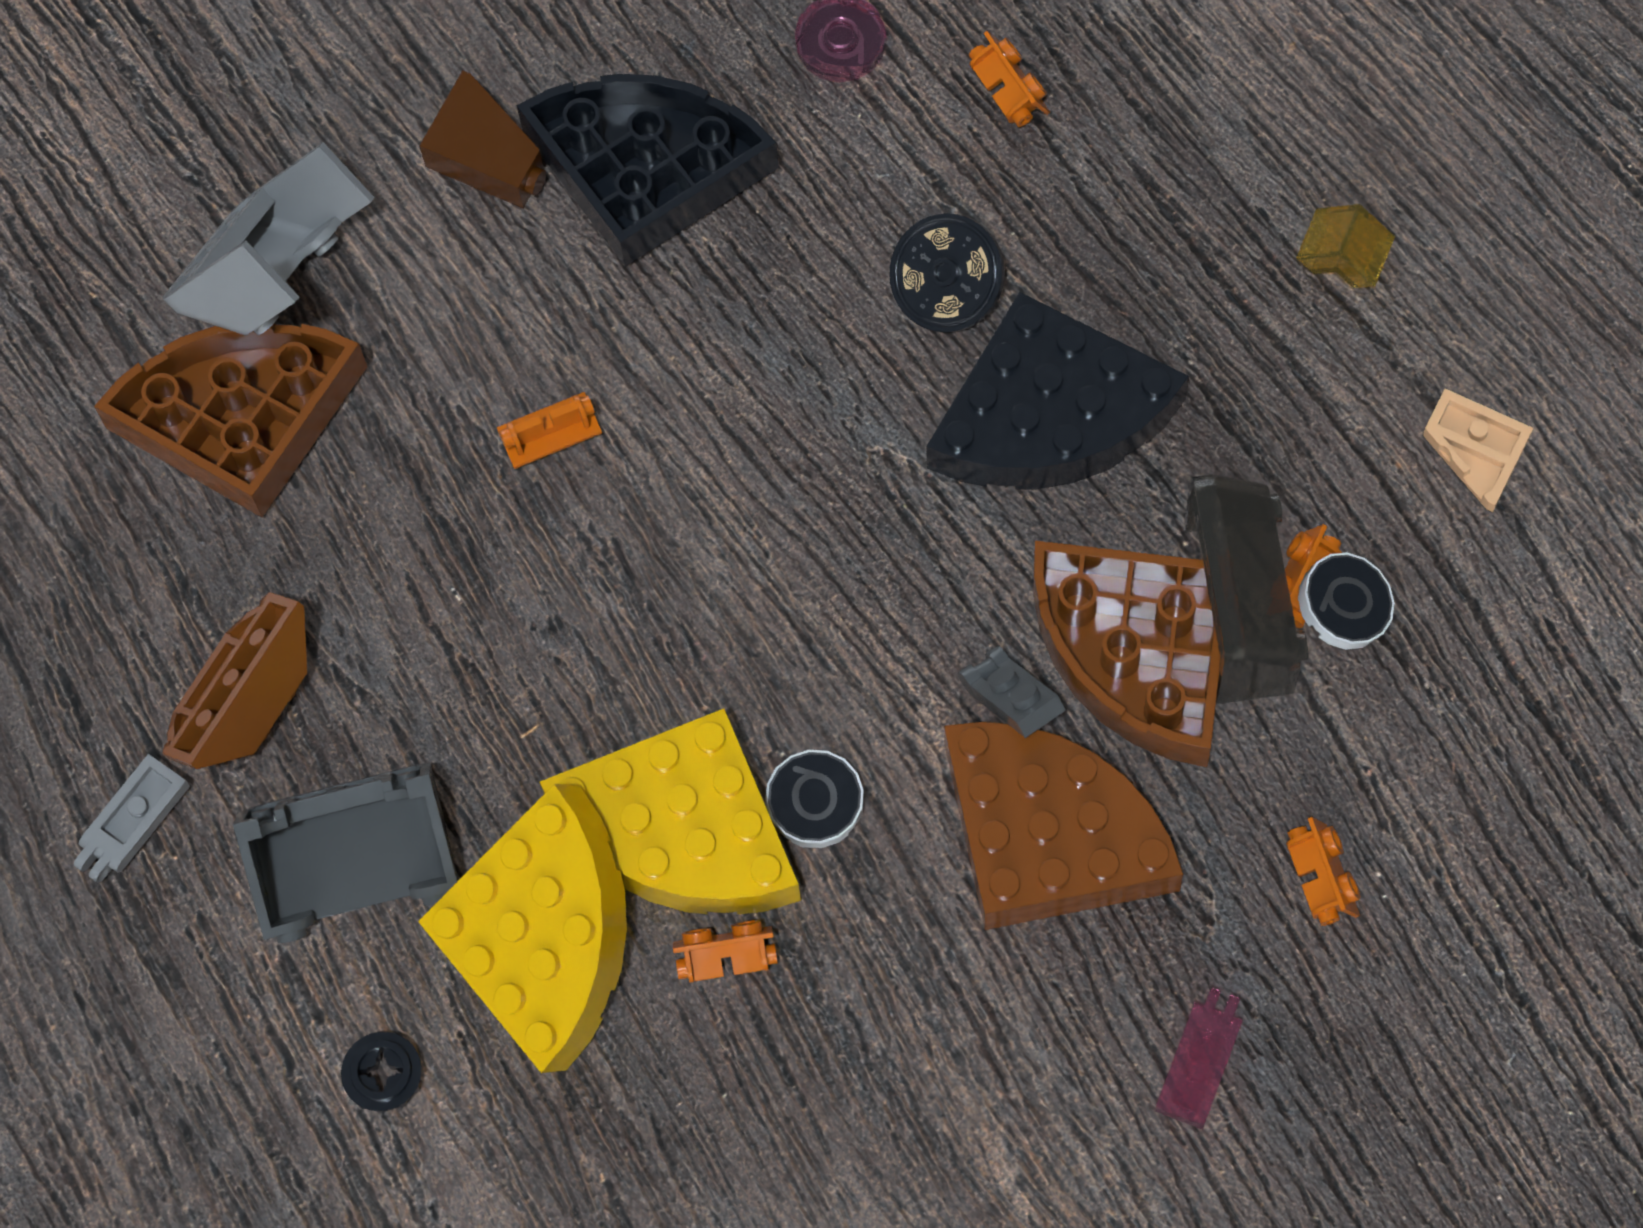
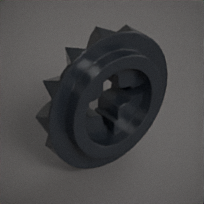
M390 1032L372 1033L356 1041L346 1053L341 1067L342 1084L350 1099L362 1109L377 1111L382 1114L388 1110L403 1108L412 1095L418 1093L423 1073L421 1060L414 1046L404 1037ZM382 1053H384V1058L390 1069L402 1072L396 1073L395 1076L387 1077L384 1092H381L378 1082L374 1077L361 1075L378 1070Z

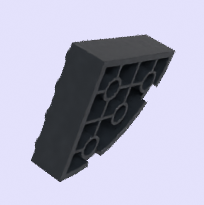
M657 75L600 76L601 81L585 82L575 86L573 82L547 89L516 105L522 131L539 148L542 158L625 267L779 168L776 141L751 116L734 104L729 106L725 102L711 97L709 91L687 82Z
M1019 292L926 446L927 469L964 483L987 487V484L1015 486L1017 490H1037L1078 482L1111 469L1124 461L1126 455L1140 448L1145 442L1148 444L1159 434L1186 400L1189 376Z

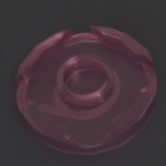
M817 0L811 3L801 14L795 30L797 54L806 69L823 80L839 83L857 80L873 71L883 58L887 43L885 25L880 18L879 12L874 5L865 0H823L821 2Z

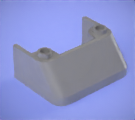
M323 142L241 201L221 223L162 299L175 313L243 335H247L252 331L257 335H261L275 323L280 312L298 300L299 296L286 281L300 262L312 252L319 257L329 250L338 240L334 232L340 224L370 204L375 197Z

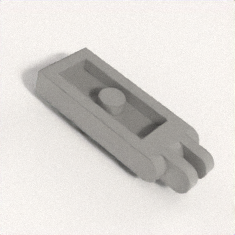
M148 754L80 838L79 846L84 849L75 859L74 866L81 872H84L98 858L99 860L89 873V877L97 883L101 882L112 869L117 873L121 872L190 787L188 782Z

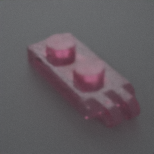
M1211 987L1205 1005L1197 1002L1194 1003L1155 1107V1112L1202 1130L1243 1022L1242 1019L1234 1017L1240 998L1230 995L1224 1013L1215 1010L1221 990Z

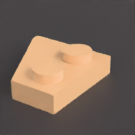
M1444 389L1425 427L1423 436L1487 510L1493 512L1527 445L1533 427L1448 389Z

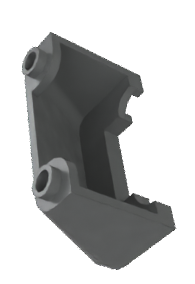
M430 763L412 765L256 805L239 812L233 823L264 940L276 937L278 943L295 941L307 936L305 928L311 926L315 920L411 896L412 899H422L424 906L434 905L458 881L437 786Z

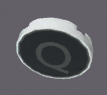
M1348 552L1329 554L1313 564L1310 570L1306 572L1300 584L1298 594L1301 614L1309 627L1313 625L1315 630L1320 633L1318 637L1327 644L1345 650L1367 646L1384 634L1393 619L1395 603L1391 587L1380 569L1367 559Z
M806 750L789 756L775 768L767 783L765 803L775 829L784 837L790 839V842L800 847L824 848L841 842L849 835V832L855 827L856 823L858 824L863 814L864 790L858 773L846 759L829 751Z

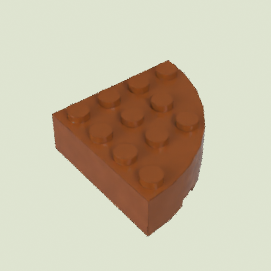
M274 323L261 335H257L254 331L243 335L213 326L182 336L163 346V352L150 358L143 365H140L138 362L116 380L94 407L104 426L109 431L262 518L368 366L359 343L324 328L301 324V327L294 325H276Z
M1035 540L1033 598L1040 634L1054 667L1073 695L1103 725L1132 744L1169 760L1202 767L1208 766L1231 563Z
M975 722L944 726L945 750L985 930L1180 892L1183 872L1171 838L1154 809L1126 776L1097 754L1059 735L1041 730H1036L1024 738L1011 726L1004 723Z

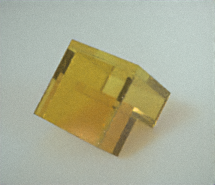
M1360 204L1317 208L1296 259L1313 274L1336 272L1353 288L1376 286L1395 235Z

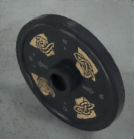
M936 214L915 223L898 241L890 262V285L898 306L914 323L932 331L957 332L976 325L995 307L1004 285V259L997 241L982 224L958 214Z

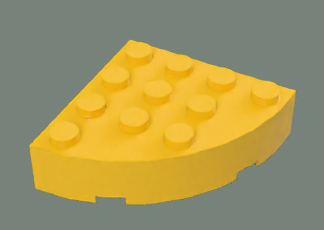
M724 708L539 782L543 794L554 784L579 785L600 815L611 839V842H608L613 854L616 870L621 871L624 888L649 902L688 913L737 912L738 915L765 912L801 901L799 884Z
M554 784L418 921L541 1073L566 1071L592 1040L603 1020L601 1014L606 1007L610 992L616 988L622 970L626 941V900L621 871L616 870L613 854L608 842H611L604 823L579 785Z

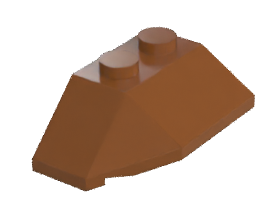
M268 592L260 600V606L247 612L224 634L172 713L167 732L168 742L164 745L162 751L164 756L194 769H201L255 754L260 744L268 737L272 726L287 703L295 696L298 686L307 674L305 610L299 601Z

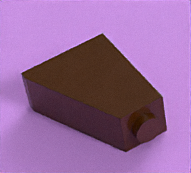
M462 70L419 145L425 167L524 209L530 196H536L540 192L546 179V170H544L540 150L470 73Z

